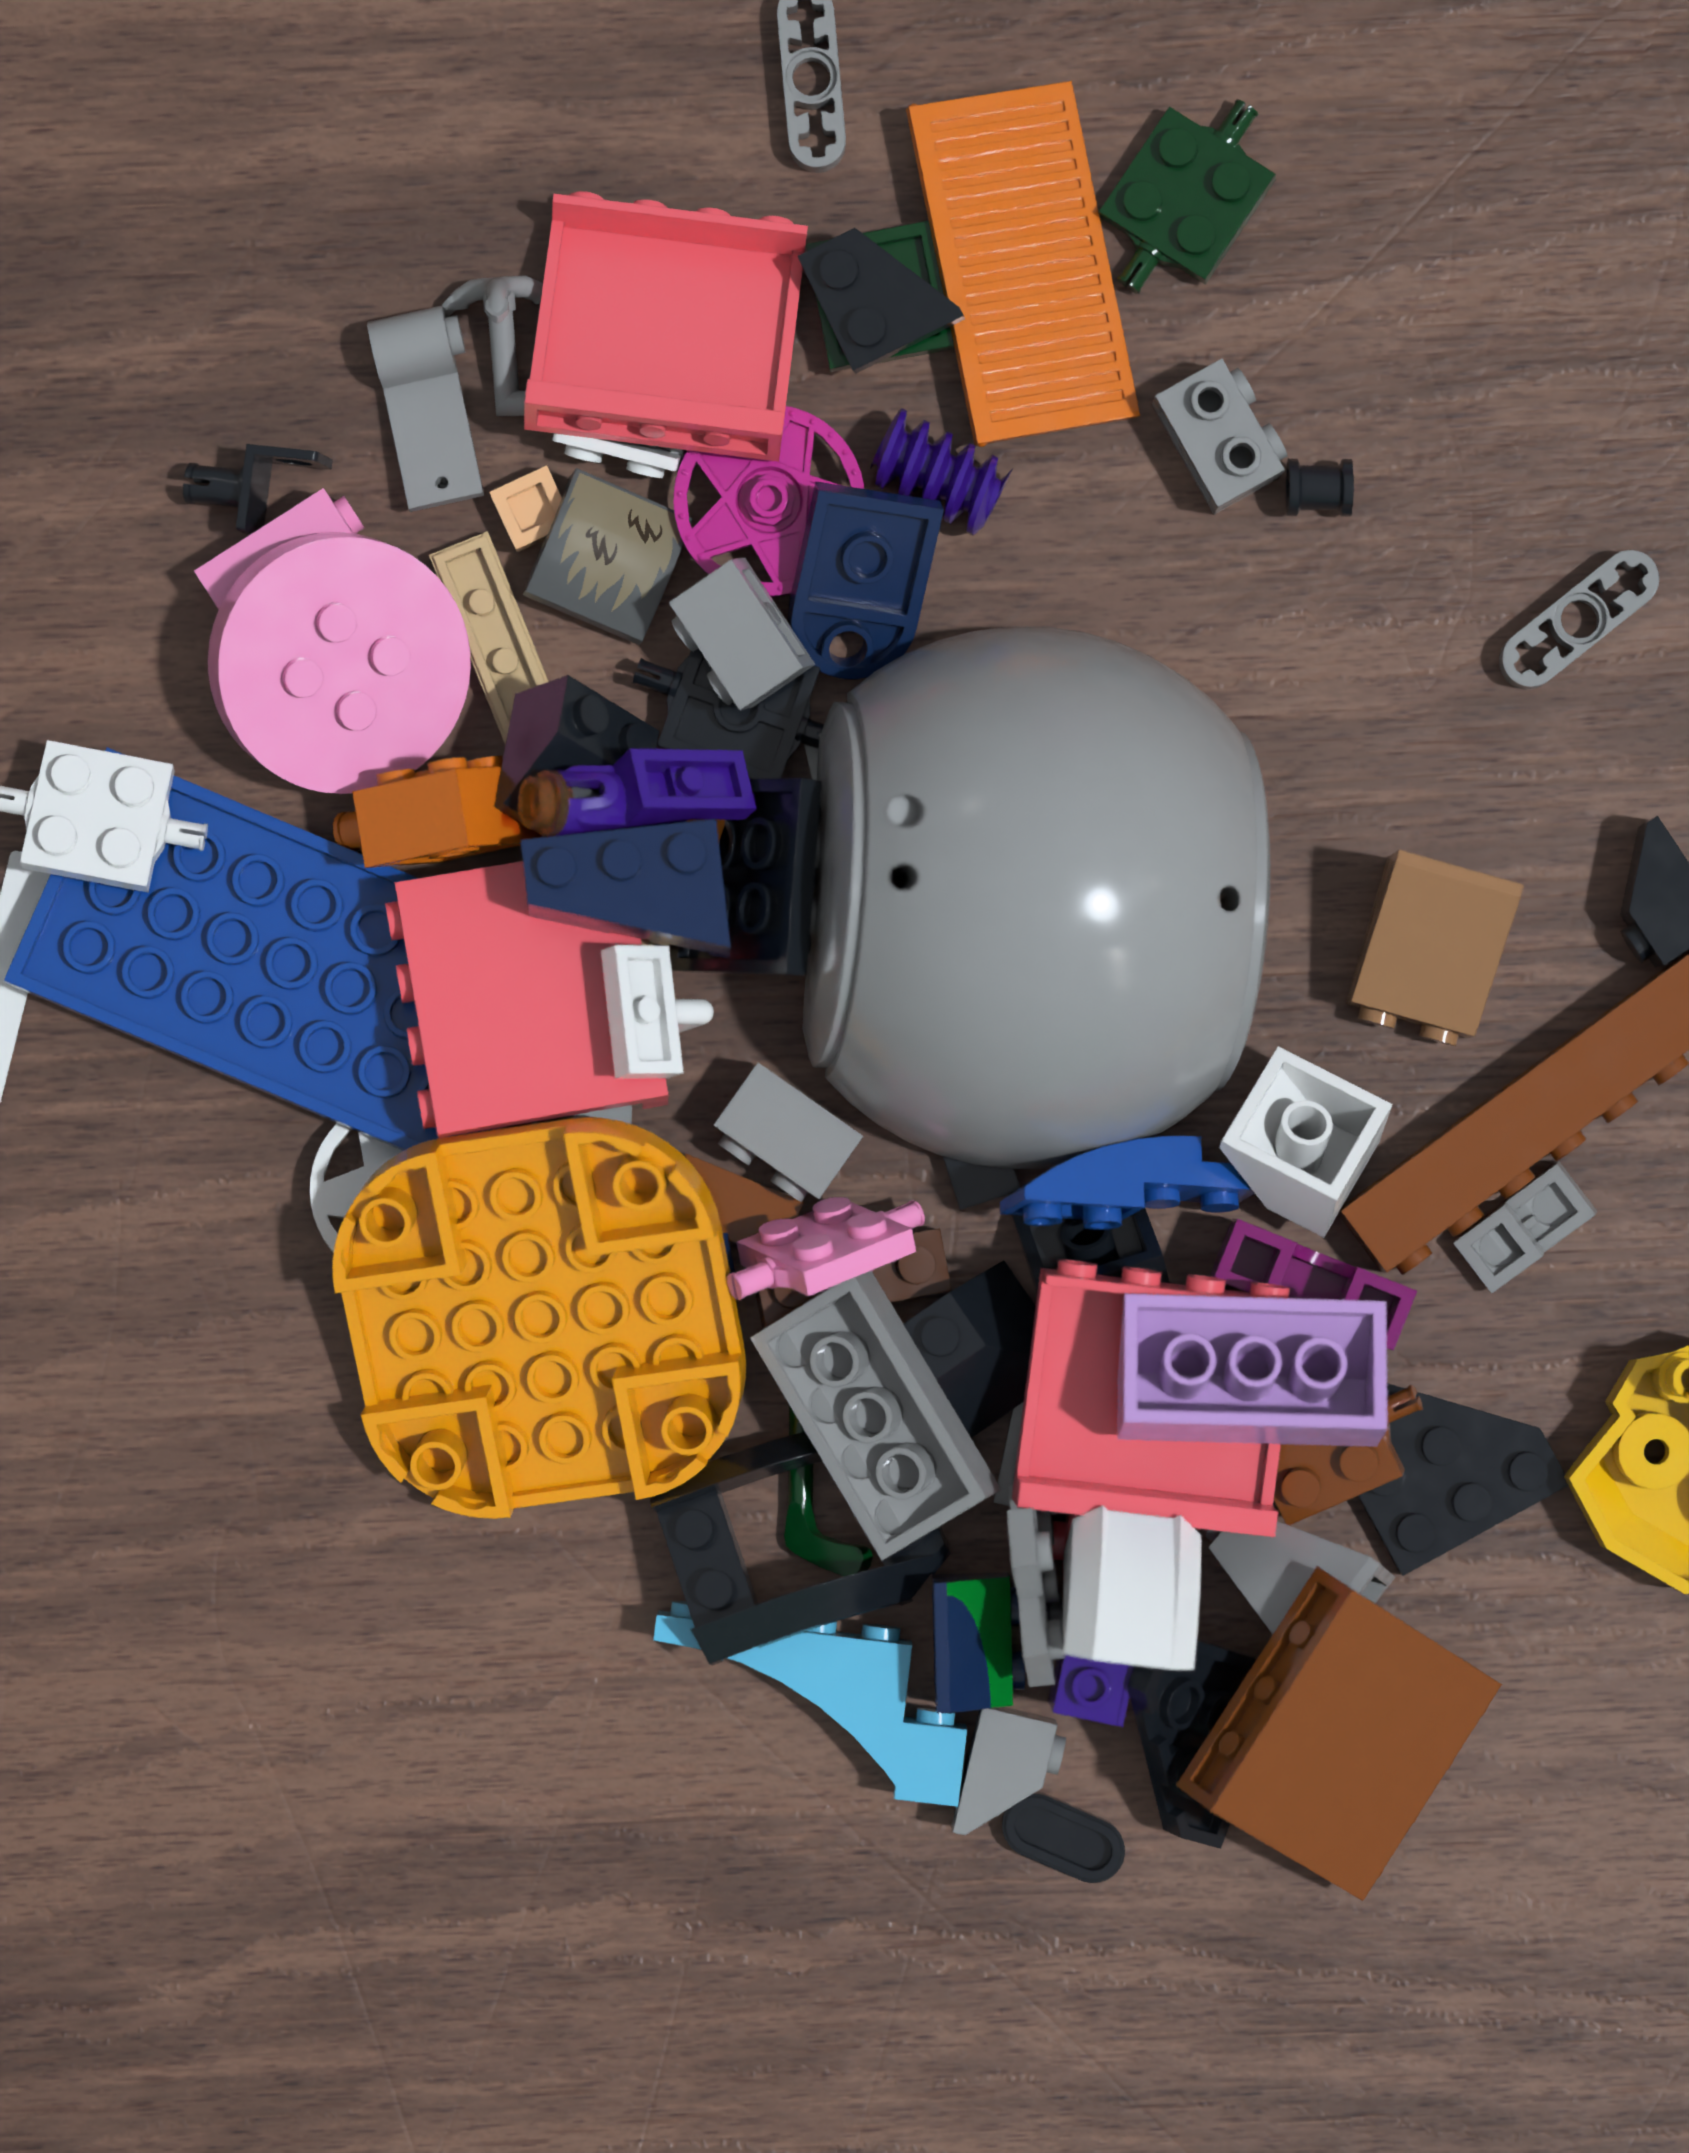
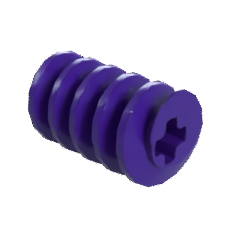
M901 408L889 426L870 466V469L874 465L877 466L876 486L884 489L896 477H899V495L912 496L920 488L923 490L922 498L938 500L940 502L944 500L945 522L951 524L964 512H967L966 531L974 536L986 524L1013 468L1003 478H997L998 457L991 455L979 467L974 466L975 445L971 443L956 456L952 455L953 434L949 432L943 434L935 443H929L930 422L923 420L910 433L905 431L907 411Z

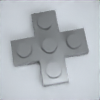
M1008 1486L1010 1510H1007L1011 1564L1018 1596L1023 1658L1029 1687L1054 1685L1053 1660L1065 1659V1654H1063V1603L1061 1593H1059L1055 1562L1053 1563L1052 1545H1054L1051 1511L1017 1508L1011 1498L1013 1486Z

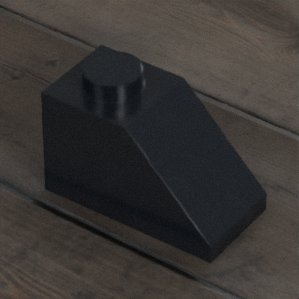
M1658 816L1638 827L1620 913L1627 924V927L1621 930V935L1627 946L1641 963L1650 959L1655 968L1667 964L1689 949V862Z

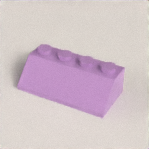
M1124 1294L1117 1382L1118 1440L1377 1447L1387 1430L1386 1301Z

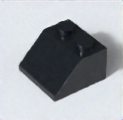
M569 675L516 693L494 807L547 837L542 827L545 824L542 807H538L537 791L541 779L549 771H566L568 768L577 765L613 766L630 748L656 749L659 730Z
M1146 1208L1122 1220L1121 1227L1108 1230L1087 1229L1083 1227V1220L1062 1218V1222L1056 1225L1032 1226L1023 1222V1216L1012 1215L1036 1294H1038L1041 1268L1057 1270L1059 1259L1097 1264L1096 1275L1122 1277L1123 1267L1156 1270L1161 1272L1160 1282L1170 1283L1164 1257Z

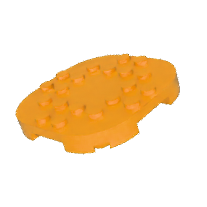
M584 1117L429 1140L398 1153L371 1175L362 1186L339 1228L333 1254V1283L335 1293H341L365 1404L361 1413L365 1432L381 1462L400 1483L403 1479L407 1480L418 1490L434 1498L431 1504L443 1510L469 1517L497 1519L510 1518L515 1508L630 1492H634L636 1500L653 1497L682 1485L707 1465L708 1460L719 1449L725 1438L728 1437L734 1424L744 1392L746 1356L736 1300L730 1293L727 1285V1276L730 1274L717 1207L711 1192L694 1166L676 1148L652 1132L618 1120Z

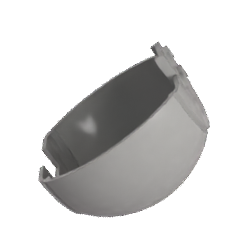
M1011 626L956 635L906 653L872 673L848 692L847 702L833 703L819 739L817 780L822 781L820 799L822 815L818 826L815 862L816 885L813 890L810 925L811 949L808 955L807 975L805 976L802 1029L812 1067L825 1068V1078L851 1105L884 1129L911 1144L940 1156L974 1165L1005 1169L1054 1168L1075 1156L1103 1146L1134 1139L1155 1137L1180 1122L1214 1092L1221 1090L1226 1085L1244 1050L1262 978L1269 924L1271 855L1266 794L1255 750L1247 735L1238 730L1235 724L1209 696L1184 676L1151 656L1117 641L1082 631L1054 627ZM890 872L892 876L902 878L903 885L901 889H896L890 883Z

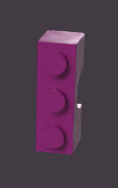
M1233 1218L1209 1275L1225 1279L1226 1285L1250 1293L1251 1282H1261L1287 1286L1290 1288L1289 1297L1296 1299L1386 1301L1387 1349L1392 1351L1395 1349L1417 1294V1290L1311 1250L1295 1241L1240 1219Z

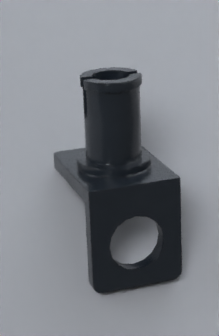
M246 444L244 465L241 469L189 463L184 477L193 479L195 483L209 485L201 486L183 483L184 501L187 504L201 503L238 507L236 529L249 536L265 524L272 464L331 470L333 460L317 451Z

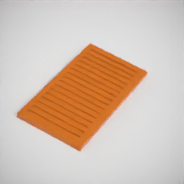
M1072 81L921 105L910 104L906 109L943 294L960 307L965 317V320L950 328L974 445L984 447L988 443L1138 418L1140 411Z

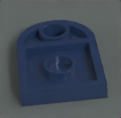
M815 482L789 601L788 619L790 627L816 664L814 666L820 667L821 672L841 679L867 678L878 669L904 655L908 650L917 630L944 512L940 501ZM853 631L864 638L861 649L851 657H837L829 651L832 640L842 632Z

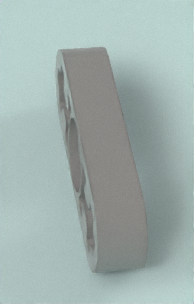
M780 0L777 7V22L789 151L794 162L802 169L812 173L826 172L839 164L846 149L834 6L832 0H807L811 1L813 11H823L824 17L814 19V44L818 45L827 41L829 49L806 47L790 53L788 48L790 44L802 47V37L799 21L788 20L787 15L796 13L798 11V2L803 0ZM817 62L828 70L830 83L825 91L818 95L809 96L796 89L793 83V75L801 64ZM833 104L835 112L821 111V121L824 136L835 137L836 143L825 147V156L819 158L812 157L810 147H800L799 140L809 138V114L807 112L800 116H795L794 108L818 110Z
M1625 550L1612 556L1503 645L1499 655V667L1503 677L1511 685L1526 690L1538 688L1552 679L1655 595L1659 586V572L1654 561L1648 555L1636 550ZM1621 565L1627 571L1637 566L1644 575L1637 583L1642 593L1636 596L1634 592L1628 590L1613 600L1610 605L1617 609L1619 614L1611 618L1605 602L1597 594L1590 591L1588 587L1595 582L1602 594L1619 579L1618 572L1615 570L1616 566ZM1582 602L1593 609L1596 614L1597 624L1590 636L1576 638L1564 630L1561 623V615L1568 604ZM1543 622H1547L1553 638L1561 646L1567 648L1570 653L1562 658L1556 646L1540 659L1539 665L1543 670L1540 675L1537 676L1530 669L1520 674L1513 665L1520 658L1518 651L1515 649L1516 646L1522 644L1528 650L1537 646L1548 637L1546 633L1538 628Z

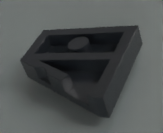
M856 228L798 256L855 374L965 320L959 306Z

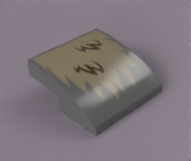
M576 468L570 475L550 531L542 541L523 595L640 645L655 615L684 544L677 528L674 510ZM689 517L690 524L693 520V518Z

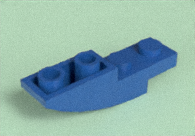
M1161 1136L1111 1144L1075 1156L1046 1171L1001 1200L1000 1214L1023 1216V1222L1032 1226L1056 1225L1062 1222V1218L1083 1220V1227L1087 1229L1108 1230L1121 1227L1122 1220L1145 1207L1152 1209L1172 1208L1180 1205V1201L1200 1202V1208L1205 1212H1230L1237 1210L1241 1201L1255 1193L1232 1163L1202 1161L1201 1136Z

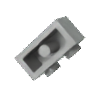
M1222 358L1155 395L1152 402L1155 412L1213 515L1279 479L1285 470L1280 460L1287 457L1286 449L1273 426L1268 423L1261 427L1249 407L1250 404L1256 401V397L1246 377L1239 368L1229 371Z
M746 558L729 560L669 602L677 617L672 619L675 631L691 651L694 652L698 648L713 669L707 673L708 680L717 695L727 705L734 702L739 710L752 708L816 665Z
M759 1062L714 1124L715 1127L724 1132V1135L717 1144L748 1166L755 1156L764 1160L777 1170L770 1181L800 1202L803 1201L808 1192L818 1199L821 1198L863 1138V1135Z

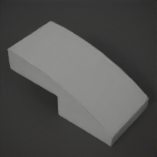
M1557 1161L1457 1238L1453 1244L1489 1291L1494 1293L1543 1257L1547 1250L1594 1217L1597 1210L1560 1161Z

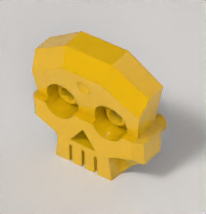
M1688 1345L1670 1353L1628 1361L1605 1400L1612 1415L1564 1476L1601 1547L1683 1594H1689ZM1653 1439H1659L1665 1446V1455L1657 1463H1650L1644 1456L1645 1445Z

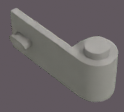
M437 306L367 322L370 344L379 380L384 391L409 511L414 512L484 496L455 355L466 353L458 316L446 318L443 307Z

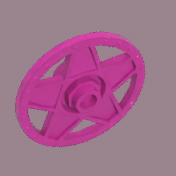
M786 406L779 462L687 450L675 480L674 514L682 542L688 553L704 572L709 575L721 567L711 558L752 546L772 581L761 582L769 595L777 597L791 594L815 482L836 484L810 475L815 433L839 457L849 479L850 487L864 489L862 474L855 456L844 439L832 427L808 412ZM697 463L721 498L691 528L687 495L692 473Z

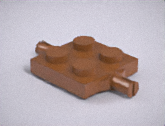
M1409 1385L1408 1388L1387 1396V1430L1377 1447L1281 1444L1274 1501L1286 1525L1290 1526L1403 1476L1405 1469L1391 1442L1390 1423L1418 1410H1423L1421 1399L1419 1396L1416 1397L1417 1391L1413 1385Z

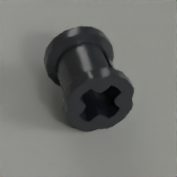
M1298 459L1287 460L1285 480L1287 516H1297L1300 510H1338L1341 517H1351L1354 498L1352 459H1342L1340 464L1335 466L1300 465Z

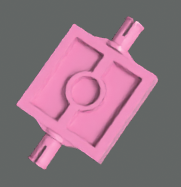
M833 1197L817 1202L813 1206V1211L794 1219L769 1221L760 1226L759 1233L737 1241L740 1263L746 1269L727 1276L729 1291L738 1300H742L744 1297L768 1287L770 1289L777 1287L791 1288L810 1296L915 1253L916 1247L912 1229L924 1225L925 1215L923 1209L917 1201L911 1200L886 1212H873L850 1202L848 1198Z

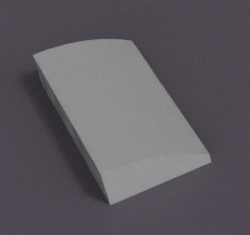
M872 1271L834 1285L750 1338L881 1561L1002 1490Z

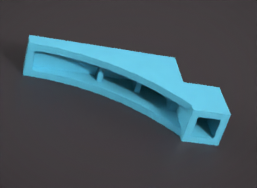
M672 1600L671 1611L658 1610L654 1640L701 1649L691 1631L695 1627L686 1601ZM836 1621L761 1648L754 1647L727 1657L781 1681L824 1710L853 1735L885 1771L894 1784V1799L958 1807L967 1734L966 1724L954 1723L955 1713H937L935 1708L919 1707L917 1708L916 1718L904 1717L912 1640L900 1639L901 1628L863 1623L862 1634L836 1631Z

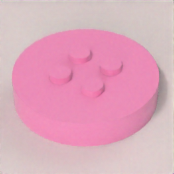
M344 532L318 533L290 540L275 547L250 565L233 584L218 610L208 650V676L214 703L222 722L238 745L256 762L288 782L309 790L335 794H349L352 791L378 786L377 774L402 769H414L415 771L430 759L447 739L460 716L469 687L471 670L470 646L464 620L455 600L441 580L414 556L395 546L372 537Z

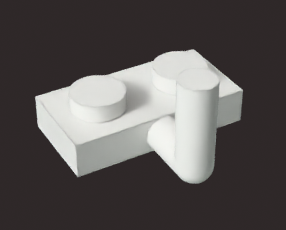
M614 945L601 950L615 1078H671L683 1074L679 1033L710 1022L714 1015L713 1006L704 999H675L669 946Z

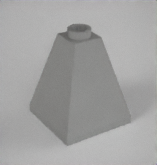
M1278 1521L1275 1537L1208 1530L1206 1538L1212 1542L1209 1549L1272 1634H1274L1317 1566L1375 1604L1395 1578L1392 1573L1370 1556Z

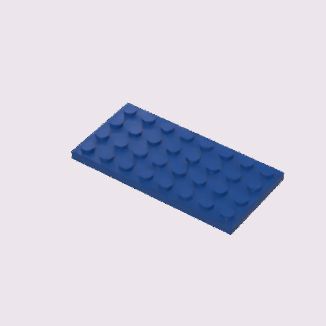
M108 747L105 750L107 752L122 754ZM175 775L168 800L171 818L198 824H208L207 838L205 839L203 851L166 843L164 850L155 861L148 893L50 874L4 978L6 984L404 1151L417 1144L438 1139L436 1127L423 1129L417 1091L430 1089L426 1064L417 1066L412 1064L406 1028L419 1026L415 1001L402 1003L396 965L407 964L408 958L404 939L391 941L385 903L398 901L395 882L418 879L417 877L391 866L365 868L363 855ZM500 1127V1128H495V1129L483 1130V1131L497 1130V1129H501V1127Z

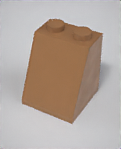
M1398 850L1388 856L1346 1004L1360 1008L1357 1019L1374 1025L1394 1029L1397 1019L1422 1025L1419 1037L1434 1042L1456 1046L1458 1036L1464 1038L1475 1037L1524 885L1403 850Z

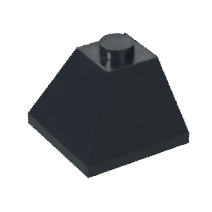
M1004 1260L950 1291L904 1323L909 1335L971 1438L1024 1402L1036 1306Z

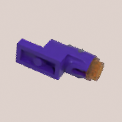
M630 748L613 766L577 765L568 768L566 771L542 770L536 776H529L523 781L518 796V810L524 826L529 829H536L539 834L546 835L547 837L682 823L688 819L745 820L756 810L743 750Z

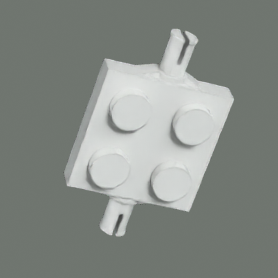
M47 740L40 773L31 785L30 791L0 786V811L22 815L25 819L27 832L20 859L22 869L147 893L149 892L155 861L164 850L165 844L168 843L203 851L205 839L207 838L208 824H198L171 818L168 800L175 772L173 764Z

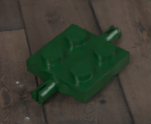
M1236 99L1235 104L1217 130L1211 127L1200 126L1169 106L1100 209V218L1125 233L1137 248L1120 276L1116 278L1126 288L1129 284L1132 292L1140 293L1141 288L1158 263L1180 268L1206 285L1276 181L1275 173L1248 157L1238 144L1254 119L1259 115L1250 105L1246 109L1245 102Z

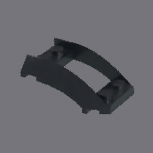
M806 1432L779 1438L709 1461L698 1474L682 1485L668 1492L650 1497L651 1509L657 1512L695 1627L691 1631L711 1666L723 1662L724 1658L751 1648H761L836 1621L897 1604L902 1606L913 1602V1596L931 1574L934 1575L951 1554L942 1527L934 1529L882 1560L884 1564L882 1567L830 1580L758 1604L722 1493L773 1475L821 1462L822 1459Z

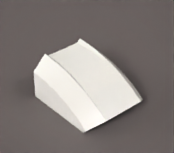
M1100 1506L1074 1518L1064 1550L1063 1654L1104 1662L1170 1670H1194L1200 1599L1201 1534L1181 1515L1175 1518L1110 1511L1104 1506Z

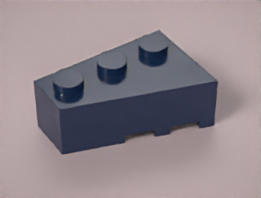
M716 819L521 840L530 917L605 933L624 934L647 939L652 943L666 946L671 944L730 959L731 946Z

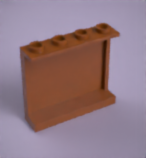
M1317 1566L1176 1786L1209 1811L1363 1901L1382 1874L1406 1833L1418 1818L1419 1813L1440 1780L1452 1765L1474 1727L1486 1712L1502 1684Z

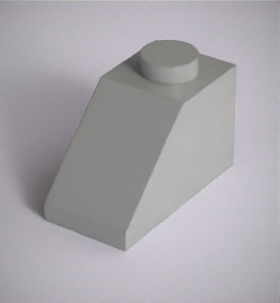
M1008 1707L979 1710L960 1787L958 1807L955 1808L952 1820L953 1833L967 1835L1042 1789L1046 1772L1058 1775L1066 1737L1055 1735L1058 1726L1056 1719Z

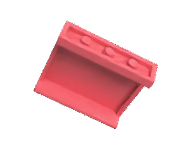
M584 191L574 192L570 195L554 193L552 223L530 379L527 380L524 402V430L779 462L803 271L798 256L805 253L808 226L794 224L791 220L780 216H764L760 219L731 216L726 211L717 208H701L696 211L668 208L666 205L654 200H637L633 203L604 200L597 194Z
M523 861L395 882L398 901L385 903L391 941L404 939L408 958L407 964L396 965L402 1003L415 1001L419 1026L406 1028L413 1066L426 1064L430 1089L417 1091L423 1129L436 1127L439 1139L641 1103L642 1109L668 1105L669 1094L666 1078H615L601 950L614 945H642L641 938L614 932L605 933L530 917Z
M1067 1259L1058 1260L1057 1270L1041 1268L1011 1497L1017 1508H1033L1034 1510L1084 1515L1100 1506H1104L1110 1511L1175 1518L1181 1515L1193 1528L1275 1537L1278 1511L1273 1506L1281 1444L1118 1440V1363L1124 1294L1290 1298V1288L1277 1284L1251 1282L1250 1293L1225 1290V1279L1203 1275H1187L1186 1285L1160 1282L1161 1272L1136 1267H1123L1122 1277L1096 1275L1097 1264Z

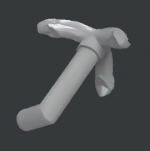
M528 276L470 279L453 291L441 305L447 318L455 310L468 309L470 304L483 300L484 312L488 316L496 416H524L526 391H519L513 311L516 310L515 298H525L531 300L533 304H540L543 283Z

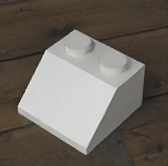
M1278 1046L1222 1139L1219 1148L1267 1209L1324 1238L1378 1146L1393 1104Z

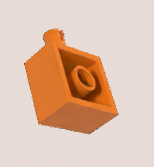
M503 756L484 757L466 761V757L449 758L427 763L428 770L416 773L414 769H402L377 774L378 786L352 791L355 811L340 812L336 815L333 822V834L336 843L353 851L362 848L365 868L443 863L521 846V840L543 837L538 832L494 807Z

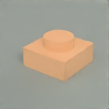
M547 465L489 492L517 553L543 541L550 531L562 499Z

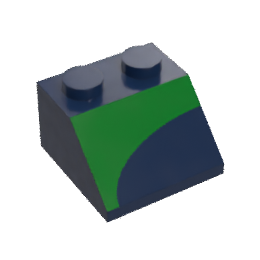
M1009 1573L932 1574L934 1686L937 1713H956L1013 1706V1690H1025V1663L1023 1651H1012L1011 1626H1020V1615L1016 1587H1010Z

